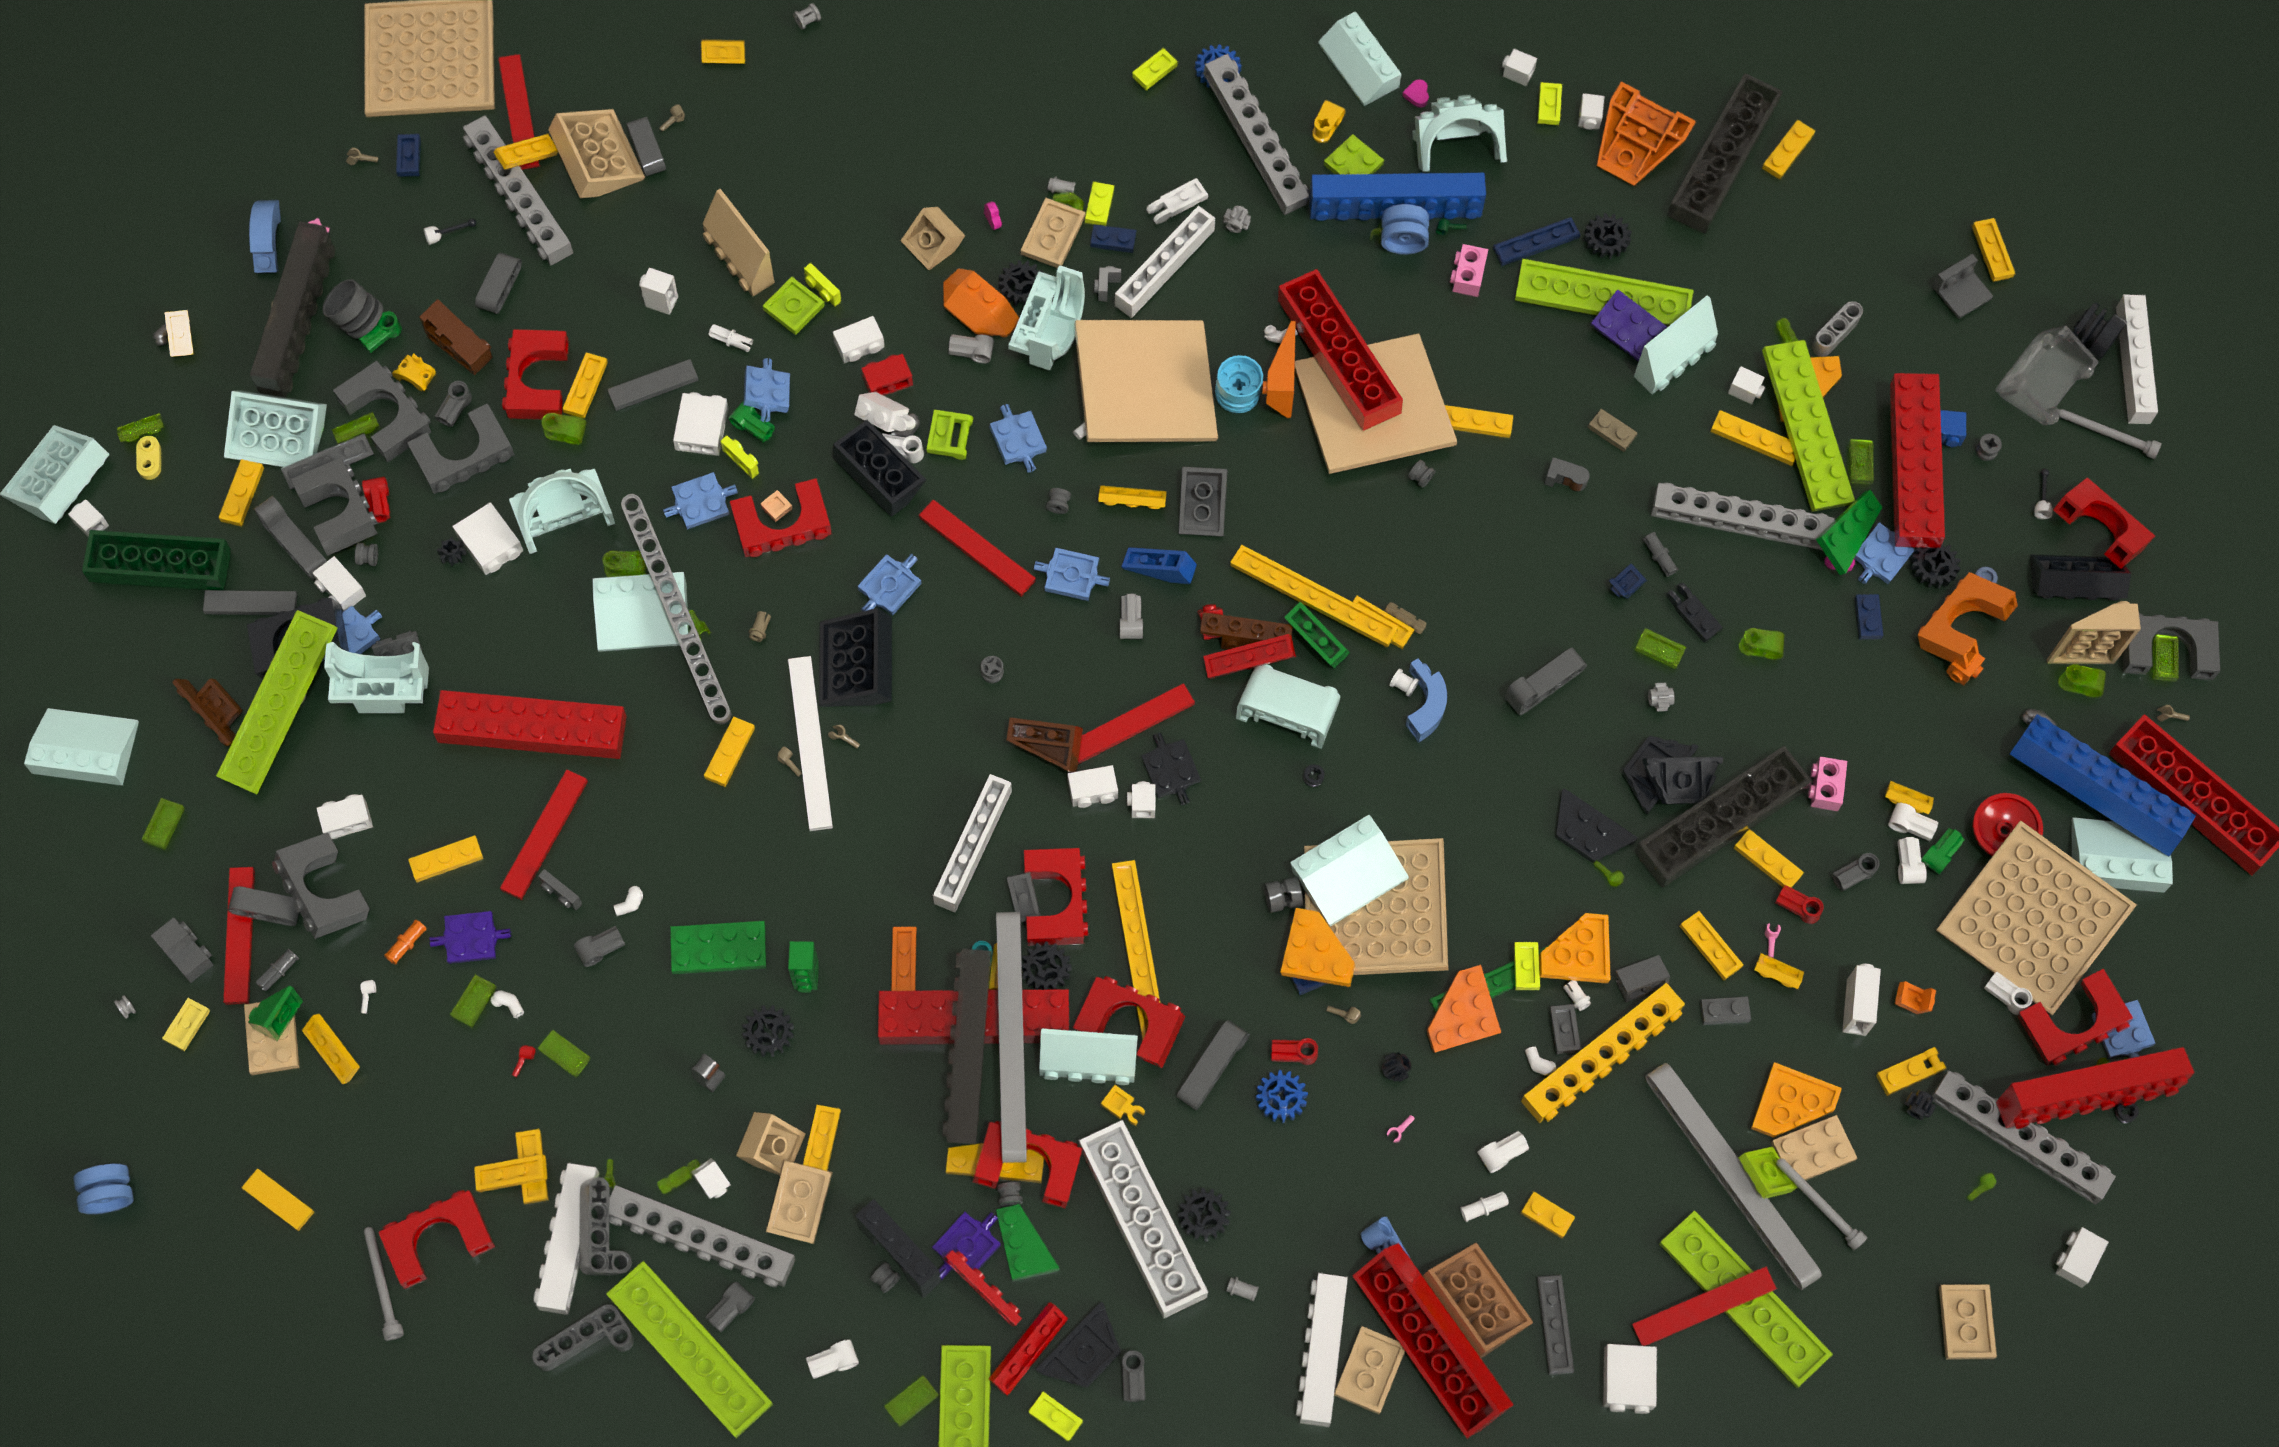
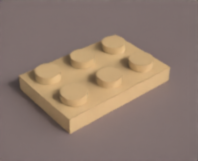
M1045 198L1021 248V255L1056 268L1059 265L1062 266L1085 219V212Z
M260 1002L244 1005L249 1073L257 1075L299 1068L295 1015L279 1040L275 1041L256 1031L248 1023L251 1011L254 1007H258Z
M1837 1115L1771 1142L1779 1158L1785 1159L1805 1181L1857 1160V1156Z
M784 1161L766 1232L814 1244L832 1172Z
M1940 1285L1939 1293L1946 1359H1995L1997 1355L1990 1286Z
M1362 1326L1334 1396L1380 1415L1405 1352L1402 1345L1396 1340Z

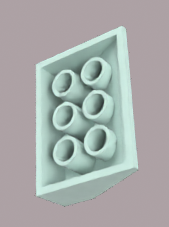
M1708 295L1644 346L1634 377L1651 394L1657 390H1663L1669 384L1670 379L1673 377L1678 378L1684 372L1686 366L1689 364L1691 366L1700 359L1702 353H1708L1715 347L1718 331L1711 298Z
M232 391L224 457L285 467L316 454L324 428L327 404L247 391Z
M53 425L0 495L35 516L56 524L63 517L64 512L71 503L77 499L78 494L85 485L91 481L95 472L104 464L109 453L93 438Z
M674 572L673 576L687 606V585L684 572ZM650 574L593 579L598 652L680 645ZM669 583L665 584L662 587V592L670 593L674 586ZM675 604L671 607L670 612L678 614L681 612L682 606ZM688 625L681 626L679 633L682 635L688 634Z
M48 708L30 741L24 765L32 774L123 786L139 721Z
M1367 815L1290 862L1294 876L1298 878L1299 883L1330 927L1409 879L1394 851L1370 815Z
M2072 818V858L2113 888L2164 893L2173 884L2171 855L2168 857L2114 821Z
M1041 1029L1040 1076H1044L1048 1080H1057L1058 1077H1065L1069 1081L1074 1082L1082 1081V1079H1091L1094 1083H1105L1106 1081H1115L1118 1085H1129V1082L1134 1083L1137 1036Z

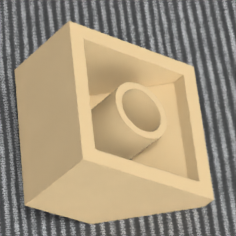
M930 207L921 210L901 239V242L928 270H931L955 252L965 235L938 207Z
M754 1112L736 1156L752 1166L781 1176L784 1161H795L805 1133L773 1114Z

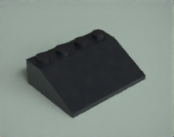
M879 608L820 621L819 706H872L891 702L892 617Z

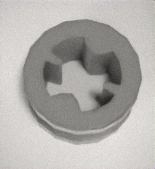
M125 995L122 996L120 1001H114L125 1018H128L129 1013H136V1010Z

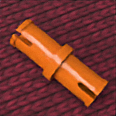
M415 919L404 934H400L397 937V942L384 954L385 958L396 965L408 949L412 950L415 941L427 928Z

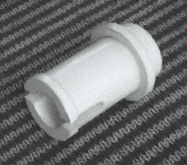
M1572 980L1568 983L1569 986L1565 985L1563 987L1574 1002L1575 1009L1578 1008L1579 1011H1582L1591 1005L1590 997L1584 994L1577 981Z

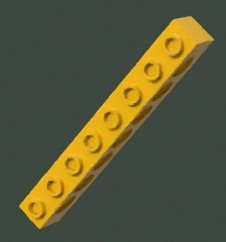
M1665 983L1525 1094L1521 1102L1539 1123L1545 1119L1550 1121L1559 1113L1557 1111L1558 1108L1562 1105L1568 1107L1576 1100L1575 1095L1578 1092L1582 1091L1585 1093L1594 1085L1592 1081L1597 1077L1603 1079L1612 1071L1610 1068L1616 1062L1620 1065L1630 1056L1628 1053L1635 1048L1638 1051L1648 1042L1646 1038L1651 1034L1655 1037L1665 1029L1664 1024L1669 1020L1672 1023L1683 1014L1681 1010L1685 1003ZM1652 1009H1660L1663 1012V1016H1656ZM1640 1022L1644 1024L1646 1030H1638L1635 1027V1023ZM1617 1037H1625L1628 1041V1044H1620L1617 1040ZM1599 1051H1607L1610 1054V1058H1602ZM1587 1064L1591 1066L1593 1072H1584L1581 1065ZM1571 1079L1574 1081L1575 1086L1567 1087L1563 1080ZM1545 1094H1555L1557 1101H1549Z

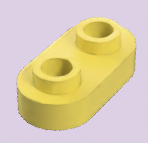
M153 436L142 437L136 446L137 471L142 478L152 480L161 473V446ZM147 444H151L150 447L144 448ZM147 464H151L150 467L145 468Z

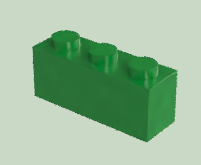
M1299 602L1284 617L1334 669L1350 654L1345 646L1302 602Z
M790 941L788 969L793 988L801 993L817 990L819 962L814 942Z

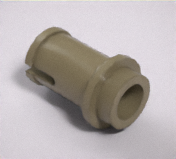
M759 611L756 614L753 627L748 631L750 639L761 642L766 638L765 631L771 619L769 614L765 617L766 612Z

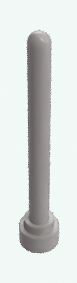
M2060 409L2057 412V415L2062 419L2143 450L2147 457L2152 459L2156 458L2162 444L2155 440L2145 442L2064 409Z
M1780 1158L1777 1160V1166L1846 1235L1847 1244L1853 1250H1856L1868 1238L1861 1230L1858 1231L1856 1228L1853 1230L1785 1159Z
M367 1227L364 1230V1235L385 1319L382 1332L384 1340H394L402 1337L404 1333L402 1325L394 1317L374 1230L371 1227Z

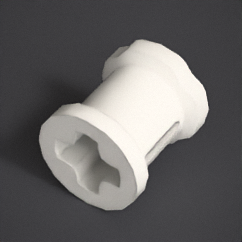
M1399 668L1389 686L1399 688L1406 693V696L1410 697L1417 687L1419 679L1407 676Z

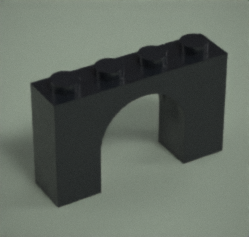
M322 598L316 603L300 605L297 609L276 613L275 616L259 618L255 622L247 624L255 674L264 679L297 610L338 627L331 642L349 652L341 605L333 598Z
M874 1199L855 1215L858 1227L874 1246L879 1243L892 1256L905 1273L907 1282L922 1298L941 1283L939 1269Z

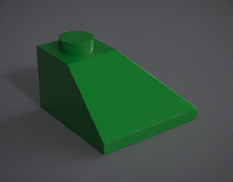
M287 986L261 1001L258 1007H254L249 1015L248 1023L256 1031L278 1041L303 1000L293 987Z

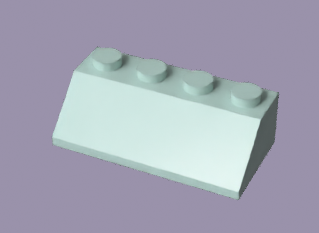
M1356 12L1338 20L1319 40V46L1363 106L1399 88L1400 71Z

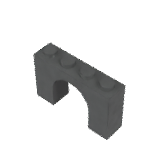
M375 361L335 388L333 392L337 401L349 415L377 399L391 400L399 406V411L394 421L371 437L376 449L389 462L409 448L407 442L425 433H428V435L432 433L428 425L431 421L424 412L419 413L416 409L418 405L411 396L408 398L405 396L404 392L406 391L401 383L392 380L391 377L393 375L387 366L382 367L378 361Z
M488 403L468 413L470 421L479 436V445L476 451L468 458L462 460L444 458L436 450L428 433L407 442L414 459L434 494L444 492L458 482H465L470 476L479 472H485L491 466L499 462H505L514 455L512 446Z
M341 457L291 479L304 508L333 496L349 499L346 509L340 515L313 527L327 556L377 534L374 525L378 523L373 512L367 513L366 509L370 508L365 496H359L358 493L362 492L357 479L352 481L351 477L355 475L349 464L344 465Z
M2139 613L2141 629L2123 652V673L2146 675L2152 667V639L2160 635H2170L2181 640L2189 651L2191 678L2213 680L2220 672L2217 621H2210L2207 618L2192 620L2182 616L2176 618H2167L2164 615L2143 616V614Z
M328 832L277 850L272 861L275 873L280 874L283 880L284 890L286 893L291 894L295 910L301 913L305 929L312 933L314 939L364 921L369 912V907L360 890L334 899H323L313 895L306 888L303 881L306 874L335 863L338 850Z

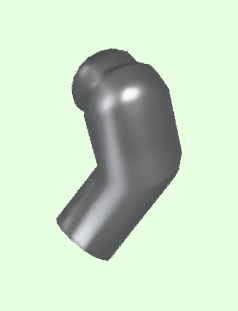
M166 324L162 325L153 334L156 345L167 343L166 336H168Z
M909 414L915 420V427L912 430L891 431V434L905 438L913 436L920 424L918 416L916 414Z
M2029 708L2022 715V720L2026 724H2030L2038 714L2041 717L2047 718L2055 726L2057 725L2041 710Z

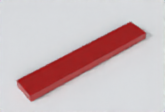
M520 54L500 57L499 63L513 143L535 138ZM539 160L520 165L522 170L540 167Z
M934 499L919 514V518L1019 596L1022 597L1036 582L1034 576Z
M1184 683L1082 735L1078 764L1195 705V701Z
M566 770L502 883L501 891L520 900L523 899L588 783L587 778Z
M254 867L230 868L228 908L234 887L254 889ZM229 911L227 914L224 1004H249L253 918L238 916Z
M1764 1267L1632 1324L1641 1346H1647L1775 1291L1777 1288L1767 1267Z

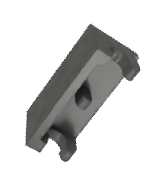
M1659 955L1616 971L1618 978L1616 983L1624 997L1625 1003L1651 994L1665 983L1669 985L1670 975Z

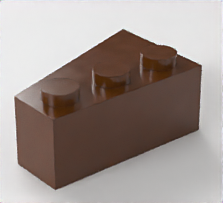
M438 299L419 317L427 338L474 376L493 358L490 351L491 346L488 342L476 336L468 326Z
M1009 718L1007 741L1069 772H1077L1083 728L1073 725Z

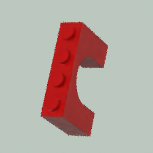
M513 330V336L508 340V349L511 351V356L507 357L506 360L509 376L505 377L504 380L507 396L503 397L502 408L506 410L509 419L562 420L563 397L561 391L532 389L524 385L521 378L525 369L534 362L541 360L567 361L569 340L566 331Z
M2088 477L2069 491L2053 509L2068 524H2071L2080 516H2091L2103 522L2115 537V542L2104 555L2120 569L2140 554L2155 537L2152 532Z
M816 478L795 484L801 514L792 526L785 529L776 530L763 525L757 516L752 496L730 501L745 557H757L771 550L780 551L786 546L802 545L806 541L813 539L821 540L832 534Z
M1080 848L1024 850L1025 872L1030 871L1032 879H1055L1061 881L1068 887L1072 895L1069 906L1059 914L1026 917L1027 945L1036 946V943L1041 946L1045 942H1048L1049 945H1054L1055 943L1057 945L1084 944V936H1088V922H1083V914H1087V900H1082V892H1086V878H1081V870L1085 869V856H1080Z
M2104 969L2082 979L2081 986L2096 1012L2095 1024L2088 1031L2081 1034H2069L2061 1031L2055 1026L2041 1001L2019 1012V1020L2046 1065L2053 1063L2056 1066L2067 1060L2066 1056L2072 1052L2075 1055L2080 1054L2088 1049V1044L2094 1041L2096 1044H2099L2109 1038V1033L2115 1030L2117 1033H2120L2130 1027L2129 1023L2132 1021L2133 1016Z
M1105 976L1104 979L1096 977L1073 1028L1080 1032L1103 1033L1110 1017L1118 1009L1126 1006L1139 1007L1147 1014L1148 1029L1136 1055L1145 1062L1163 1068L1185 1019L1184 1014L1180 1011L1181 1008L1169 1002L1167 1006L1159 1003L1160 999L1151 994H1147L1146 997L1138 994L1139 990L1129 985H1126L1125 988L1118 986V982L1110 977Z
M1000 1121L989 1123L973 1179L974 1183L996 1189L1003 1166ZM1026 1129V1150L1040 1154L1045 1159L1049 1168V1179L1042 1202L1066 1208L1082 1148L1078 1147L1074 1142H1059L1050 1135L1042 1134L1038 1136Z
M465 1190L458 1191L447 1201L434 1202L429 1206V1209L421 1213L420 1211L413 1212L406 1216V1220L399 1223H389L383 1227L384 1230L379 1232L397 1278L404 1289L427 1279L417 1255V1242L421 1233L433 1224L449 1223L456 1226L472 1257L495 1247L476 1201L469 1190L466 1192Z

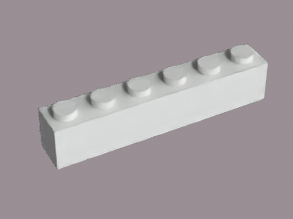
M1198 206L1115 293V306L1132 318L1214 232L1215 218Z
M2123 295L2116 310L2117 315L2127 321L2119 334L2128 424H2151L2158 413L2146 297L2145 295Z
M992 774L989 775L933 894L935 905L956 913L1012 793L1011 782Z
M568 1163L567 1169L561 1173L560 1184H563L561 1194L558 1193L556 1196L555 1208H558L556 1217L551 1219V1241L547 1240L545 1255H547L546 1263L541 1265L539 1278L542 1279L541 1286L536 1289L534 1295V1303H537L536 1306L540 1311L569 1315L579 1269L580 1187L583 1182L599 1177V1172L595 1167Z
M1318 1273L1317 1280H1312L1310 1294L1315 1295L1314 1304H1309L1308 1318L1312 1319L1311 1328H1306L1305 1343H1309L1308 1352L1303 1353L1302 1367H1306L1305 1377L1301 1376L1299 1391H1303V1399L1298 1401L1296 1415L1300 1416V1423L1329 1427L1331 1423L1347 1277Z

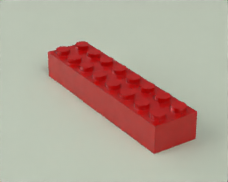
M1317 269L1280 285L1278 302L1290 320L1296 321L1295 328L1361 429L1365 431L1402 414L1403 398Z
M1894 373L1890 383L1895 547L1940 548L1945 539L1939 374Z
M441 690L433 734L438 743L620 759L627 716L622 706Z
M2145 714L2108 753L2132 775L2141 781L2147 782L2152 788L2167 795L2172 801L2182 807H2186L2191 813L2196 815L2191 825L2251 876L2279 848V827Z
M1069 989L1022 990L1024 1043H1041V1029L1069 1031ZM998 990L879 991L880 1045L999 1044Z
M2184 1047L2012 1083L1996 1101V1105L2006 1128L2016 1127V1129H2021L2033 1122L2043 1124L2052 1118L2058 1117L2062 1120L2069 1118L2075 1113L2085 1115L2093 1112L2094 1109L2108 1110L2121 1103L2123 1106H2127L2140 1099L2150 1101L2163 1094L2166 1097L2173 1096L2179 1092L2183 1085L2188 1083V1079L2195 1072Z
M1399 1243L1385 1248L1353 1275L1466 1438L1483 1430L1514 1405Z

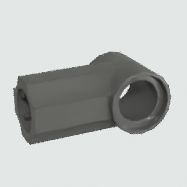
M455 381L449 385L448 395L435 415L436 420L448 427H453L464 407L468 406L472 400V395L463 381ZM464 392L462 396L456 397L457 393Z
M1872 853L1863 854L1858 860L1832 874L1835 885L1843 892L1865 879H1870L1879 867V859ZM1862 863H1869L1872 866V870L1864 869Z
M614 926L594 937L587 936L578 940L574 944V948L583 965L590 967L600 962L604 955L624 946L625 943L618 929Z
M737 1281L725 1291L722 1296L723 1299L705 1317L719 1332H722L738 1314L744 1313L755 1300V1297Z
M1129 1351L1122 1360L1124 1401H1145L1144 1358L1138 1351ZM1131 1357H1136L1140 1361V1366L1137 1369H1130L1126 1365V1361Z

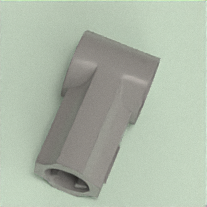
M952 334L949 342V354L971 357L972 360L978 363H989L994 339L987 335H977L973 338Z
M1136 594L1121 596L1122 619H1120V639H1143L1141 596Z

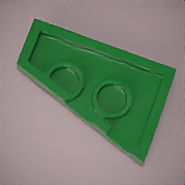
M1020 1204L996 1209L1012 1281L1059 1270L1058 1265Z

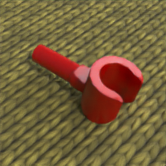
M525 1045L520 1048L519 1059L512 1073L513 1076H518L525 1059H534L536 1051L534 1047Z

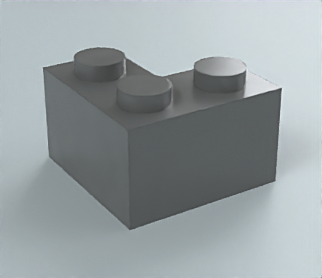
M173 917L151 935L190 983L213 966V963L209 960L212 956L204 945L201 947L197 946L195 941L198 938L184 921L178 923Z

